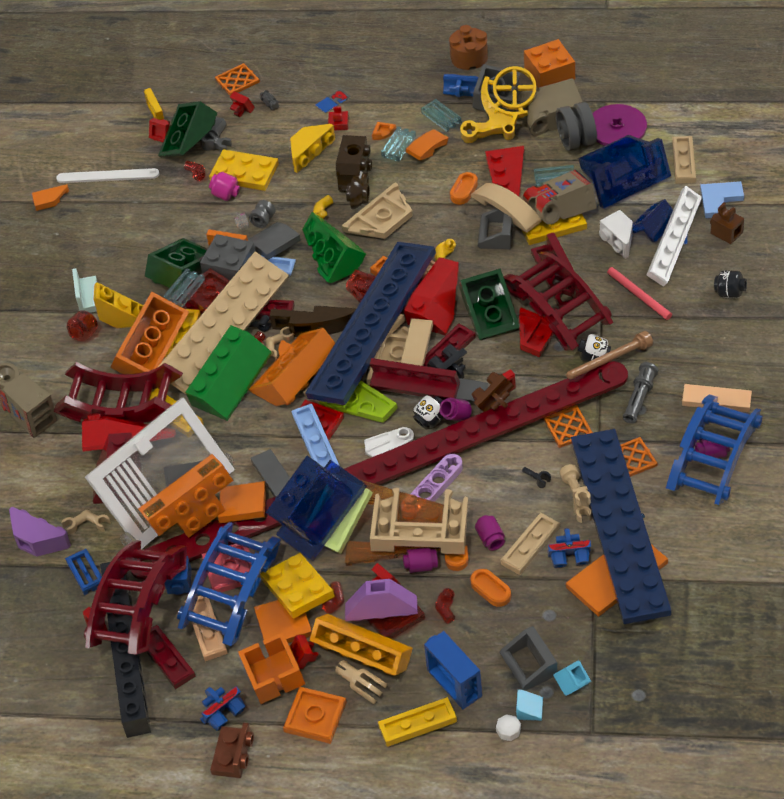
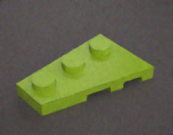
M361 380L346 406L319 401V404L325 407L382 423L398 409L396 402Z

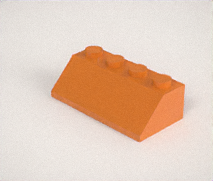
M151 292L110 368L121 374H138L157 368L162 363L189 311Z
M324 328L299 334L287 350L274 361L249 390L251 393L275 406L291 404L296 399L295 395L309 385L308 381L310 378L316 376L335 345L334 340ZM294 346L292 350L296 355H294L293 353H289L282 359V357L291 349V347Z

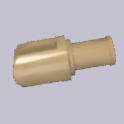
M345 660L339 662L346 670L337 666L335 673L349 681L350 688L372 704H375L377 700L362 689L366 687L380 697L382 692L370 684L369 679H372L383 688H386L388 684L364 668L358 670Z

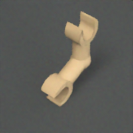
M289 327L282 328L279 334L268 337L265 340L266 347L272 352L271 356H274L275 360L278 358V354L274 345L282 340L287 343L294 340V334H289Z
M84 510L74 518L67 517L61 522L63 528L72 525L67 528L68 535L75 533L77 526L86 520L96 524L97 529L101 532H105L104 526L101 525L102 522L111 524L107 515L98 516L90 510Z

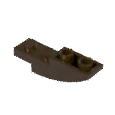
M314 306L313 312L271 309L270 319L272 329L281 330L284 327H289L294 337L320 328H324L330 335L344 330L356 308Z

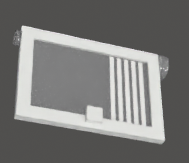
M180 398L85 476V478L125 531L120 536L123 546L125 547L131 542L140 540L141 549H143L158 535L145 520L138 508L167 487L163 467L203 461L213 454L230 474L235 470L232 466L235 461L230 454H224L186 400Z

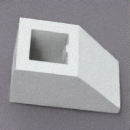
M618 210L600 220L599 235L603 241H607L613 247L616 253L621 254L626 259L629 257L633 221L621 210Z

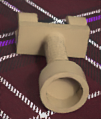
M565 465L560 470V476L565 484H569L572 490L576 519L582 523L581 515H587L589 521H591L592 513L589 508L591 497L587 486H579L577 480L580 475L575 465Z

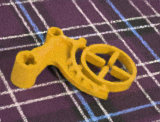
M512 66L500 71L494 80H490V77L485 76L481 87V100L489 120L482 123H476L472 120L463 122L460 127L462 140L466 143H473L478 138H484L493 134H503L506 140L513 139L517 119L528 115V111L523 110V108L528 106L536 95V81L533 75L525 68ZM513 72V86H516L517 72L525 74L533 85H518V91H533L529 99L521 104H517V91L513 90V104H508L501 100L497 91L512 90L511 85H497L503 75ZM488 84L493 85V94L497 101L495 104L488 94ZM501 105L510 110H519V112L505 111L499 108V106ZM467 130H472V134H467Z

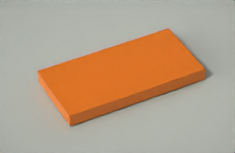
M651 544L658 569L660 570L668 564V558ZM604 554L566 582V588L598 617L617 603Z

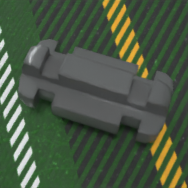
M268 90L260 93V99L271 110L279 107V101Z

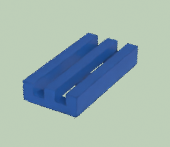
M87 549L65 558L84 596L89 594L88 591L91 589L92 591L97 590L102 576ZM84 556L97 580H92L80 557ZM72 561H77L88 584H84Z

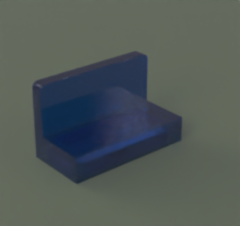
M664 199L653 203L632 224V232L637 233L644 230L653 243L656 242L663 235L673 212L667 200Z

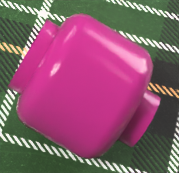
M219 172L213 175L209 189H211L213 196L229 201L232 196H237L240 186L237 185L238 180L236 177L225 172Z

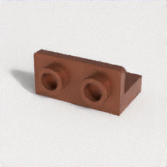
M243 722L242 729L221 726L210 769L212 775L241 778L243 769L248 767V747H252L254 742V733L251 732L249 723Z

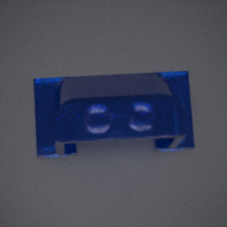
M626 135L578 158L582 171L593 181L601 208H606L671 177L663 141L660 138L649 142Z
M307 455L265 513L282 524V527L276 534L314 561L367 485L332 460H329L326 466L323 467Z

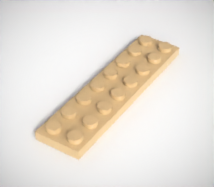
M254 252L159 365L167 363L183 372L179 379L170 384L186 394V390L230 325L246 330L286 282L289 275L257 252Z

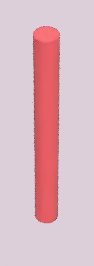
M611 267L608 269V275L664 319L669 320L672 317L670 311L615 268Z

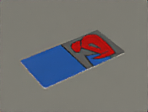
M339 89L315 104V106L326 113L351 96Z

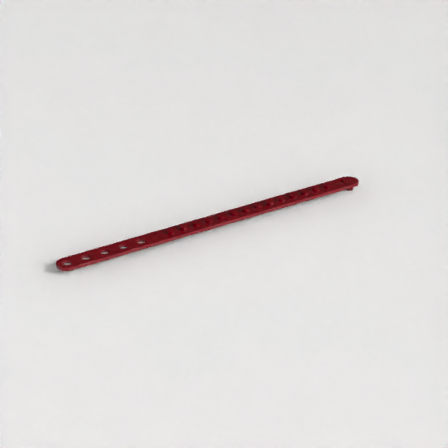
M611 361L574 379H564L507 402L508 406L506 408L500 405L496 410L490 409L346 467L336 475L364 488H373L439 461L448 454L459 453L621 387L628 380V370L619 362ZM599 373H602L603 381L599 378ZM330 476L323 479L319 478L297 487L298 494L280 502H277L274 497L267 499L265 502L267 518L262 522H256L254 519L233 521L231 523L239 527L234 534L250 538L311 513ZM215 520L205 525L189 538L183 533L143 550L166 552L172 547L183 545L187 546V556L189 562L201 558V554L207 553L217 536L219 528L224 527L229 522L219 523V520ZM203 536L210 539L206 545H198L196 543L198 538ZM130 570L131 574L137 579H146L149 572Z

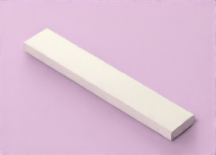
M687 186L681 190L646 274L662 286L668 283L702 199L700 195Z

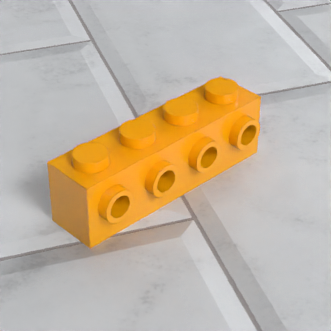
M325 614L315 619L309 640L319 644L322 648L334 650L344 657L356 659L366 666L376 667L383 670L384 673L393 676L407 670L413 649L410 646L330 614Z

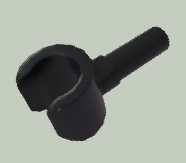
M263 315L259 321L252 322L249 327H257L260 331L266 332L271 326V323H268L270 317Z
M527 467L522 469V472L537 480L536 484L539 488L546 486L544 480L547 482L551 481V474L547 471H541L538 474Z

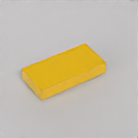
M151 88L145 89L146 103L152 116L159 120L164 119L163 111Z

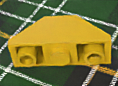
M323 124L303 127L290 138L294 172L298 173L334 142V125Z
M98 282L94 284L93 300L99 320L115 328L132 327L144 305Z

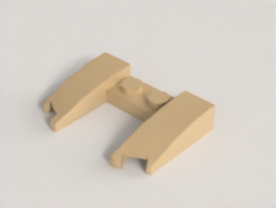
M393 488V497L384 500L380 499L379 494H375L370 533L371 551L394 552L395 546L441 547V553L465 554L468 497L465 496L462 503L451 499L453 491L445 489L442 523L397 522L399 488Z

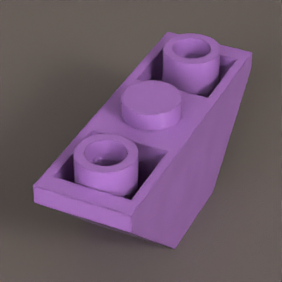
M14 507L9 509L13 535L19 549L37 557L65 550L71 546L68 533L62 527L50 525L43 518L33 517L23 509L18 510Z
M391 579L366 581L345 603V621H361L372 618L383 619L391 616L418 614L417 596Z

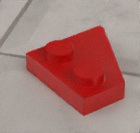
M522 307L519 310L520 350L540 357L554 335L549 328L551 322L546 317H540L537 313Z

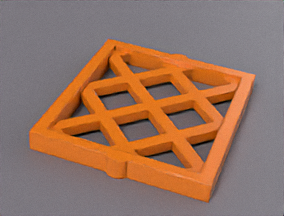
M244 63L215 77V80L222 86V89L230 96L233 91L239 93L260 82V79ZM235 74L237 78H231V75ZM240 75H247L245 79L240 78ZM229 80L235 81L234 84H228ZM238 81L244 82L243 85H237Z
M577 405L543 418L559 448L571 444V439L563 442L564 437L571 438L577 436L579 432L585 434L593 433ZM574 411L572 416L566 415V413ZM559 416L557 421L551 419ZM562 418L570 419L568 424L562 423ZM572 421L580 422L579 426H572ZM563 426L566 428L564 432L556 430L557 427ZM568 429L576 430L575 434H567ZM556 434L562 435L560 440L558 439Z
M641 437L620 445L622 453L624 450L632 451L630 456L623 455L624 459L628 460L626 464L627 469L633 470L629 472L630 477L658 466L650 449L647 448ZM638 444H641L644 451L636 449ZM634 453L642 454L641 459L634 458ZM645 455L649 456L651 462L644 460ZM631 461L639 463L637 468L629 466Z

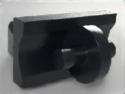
M449 344L441 353L446 361L443 363L436 355L429 360L427 367L453 370L457 372L459 379H463V370L466 367L461 363L467 351L464 348L458 350L452 344Z

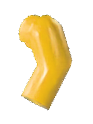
M325 196L314 205L313 212L322 219L327 216V212L324 209L333 204L331 196Z
M447 239L436 247L435 262L439 257L445 258L454 251L456 243L453 239Z

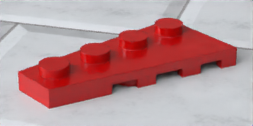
M524 146L485 151L491 182L510 190L520 197Z

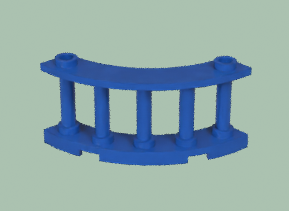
M709 394L702 400V404H705L703 408L698 407L685 431L679 446L683 448L679 459L674 460L666 489L675 491L680 486L686 485L717 495L714 504L720 505L729 498L731 487L728 486L737 461L751 434L756 428H760L763 416L760 415L761 409L758 408L751 414L720 406L717 402L718 397ZM711 422L741 432L737 440L705 431L704 426ZM703 439L733 448L729 460L725 461L696 452L694 449L696 441ZM694 460L725 470L720 486L688 477L684 473L688 461Z
M231 522L219 528L217 536L208 549L196 574L185 606L180 607L177 619L180 620L178 628H185L189 625L190 621L222 632V635H224L222 643L229 646L238 641L248 612L244 609L248 598H253L261 582V578H258L261 571L266 573L271 564L276 560L281 539L272 536L267 542L261 543L231 533L234 525ZM228 542H232L259 551V553L255 552L254 554H252L250 552L229 546ZM223 553L251 563L252 567L249 572L241 573L214 564L218 555ZM211 572L241 582L242 588L239 595L233 597L204 587L203 584L208 573ZM200 595L230 605L233 611L229 622L226 621L224 623L193 612L198 596Z

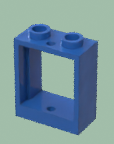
M444 631L430 637L424 644L427 671L463 710L482 697L480 670Z

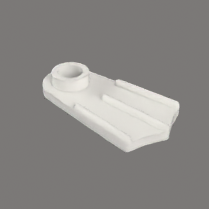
M401 427L365 439V454L369 457H374L411 442L414 439V433L410 428Z

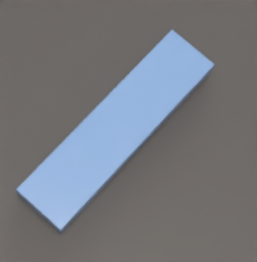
M309 404L292 410V416L319 478L323 479L330 476L331 473L337 474L341 472L339 463L313 405Z

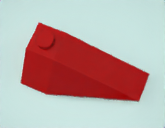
M441 257L437 259L412 293L404 309L407 325H410L411 318L433 320L432 332L447 335L455 317L454 309L459 262Z
M100 413L87 415V419L82 421V450L84 452L103 449L109 434L131 432L132 437H134L149 424L109 416L101 417ZM164 428L149 441L173 438L176 435V431Z

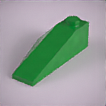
M311 212L302 230L308 246H311L313 249L312 257L319 265L317 268L318 273L328 283H333L357 272L364 261L366 253L316 213Z

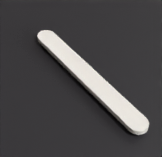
M152 168L60 173L56 179L59 183L155 179L159 176V170Z

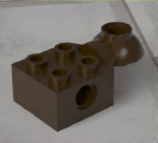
M343 135L336 160L339 192H346V200L350 202L351 209H356L369 201L368 171L372 170V159H369L371 146L367 145L366 136Z

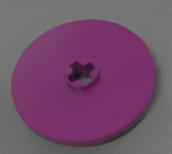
M611 104L603 106L592 113L597 131L596 142L604 146L626 147L641 140L646 133L647 121L645 116L632 106Z

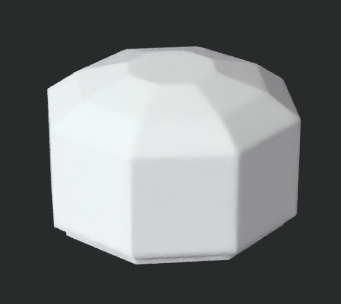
M506 714L498 719L496 732L501 739L512 741L519 737L521 723L516 716Z

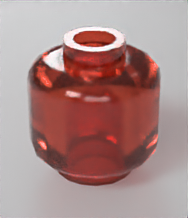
M81 310L76 312L67 321L66 328L72 339L86 341L96 332L98 323L93 314Z

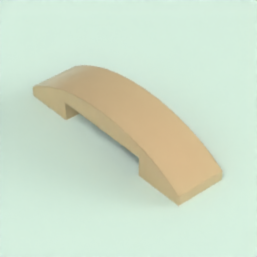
M485 183L471 194V197L481 204L487 205L490 203L510 216L513 224L526 233L542 222L538 214L524 200L497 184Z

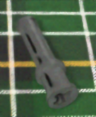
M650 362L640 364L639 375L633 381L635 388L623 414V420L627 423L633 424L637 421L645 396L653 388V379L658 375V367Z

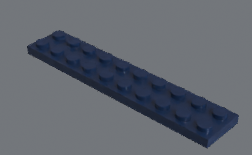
M405 242L396 243L305 392L308 399L346 406L369 367L371 358L375 357L436 254L434 246Z
M610 429L571 437V444L583 486H587L590 493L591 503L589 506L623 624L671 616V607L616 430Z

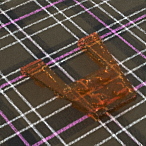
M356 479V484L373 492L367 504L374 505L375 494H379L381 500L393 497L392 489ZM400 492L397 522L442 523L444 505ZM348 541L345 564L346 566H351L352 563L363 561L364 563L375 562V559L387 557L394 559L400 555H406L407 550L428 547L395 546L394 552L371 551L370 542ZM430 547V550L436 549V552L441 551V547Z

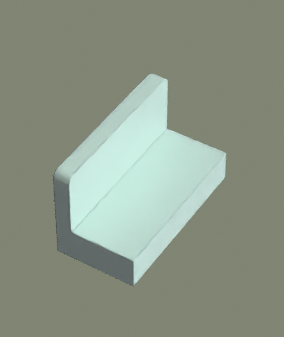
M72 269L75 296L80 314L97 312L93 300L94 284L97 282L96 276L79 279L77 269Z

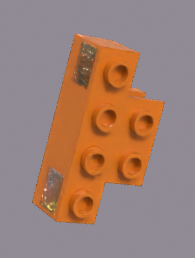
M211 454L138 508V510L158 536L177 524L189 538L225 511L215 494L233 482V479L223 464Z

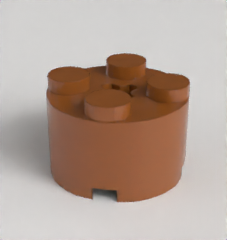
M463 25L450 36V58L455 67L470 70V67L476 66V68H480L487 62L488 45L486 32L477 28H471L469 25Z

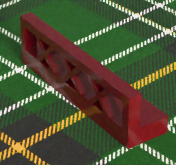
M554 232L546 234V245L531 249V254L536 264L542 261L538 255L540 252H549L573 269ZM554 274L545 282L550 289L555 286L553 284L555 280L562 281L564 278ZM570 285L555 295L554 299L558 307L561 308L571 301L562 302L561 297L563 294L571 296L572 300L581 294Z
M371 358L370 366L373 374L370 387L373 389L421 397L431 396L434 398L437 396L441 400L457 397L460 380L456 371Z

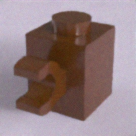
M723 202L718 207V213H715L710 220V234L732 244L743 233L744 218L736 214L734 207L730 210L726 209V203Z

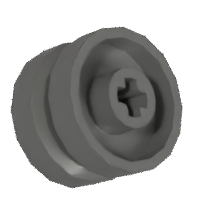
M587 102L576 103L572 109L569 106L557 108V129L566 150L577 149L580 143L583 146L596 143L597 131L595 120Z

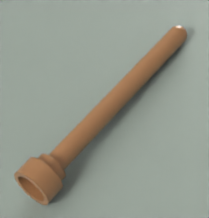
M647 331L640 332L635 335L632 342L568 371L566 376L568 379H574L635 349L645 350L653 345V339Z

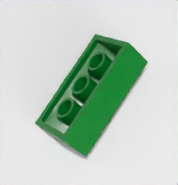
M230 325L185 392L191 406L228 421L272 352L249 332Z

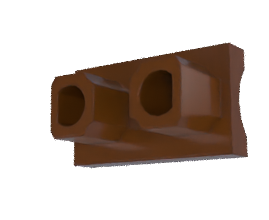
M492 372L486 380L490 386L485 391L479 387L472 393L475 400L474 404L483 412L490 409L496 410L500 404L506 408L508 404L504 400L510 395L508 392L514 387L502 374L499 375Z

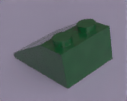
M201 101L178 104L158 156L162 158L184 155L212 129L218 112Z
M185 238L179 239L148 254L144 277L151 279L156 284L168 287L171 291L179 292L189 287L202 273L200 262L208 249Z
M501 268L460 280L459 289L479 340L519 329V322Z

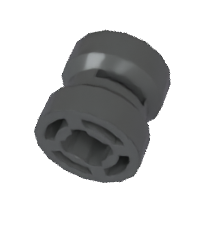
M260 200L256 204L255 209L250 213L249 220L254 226L265 228L269 223V219L275 214L276 209L269 201Z

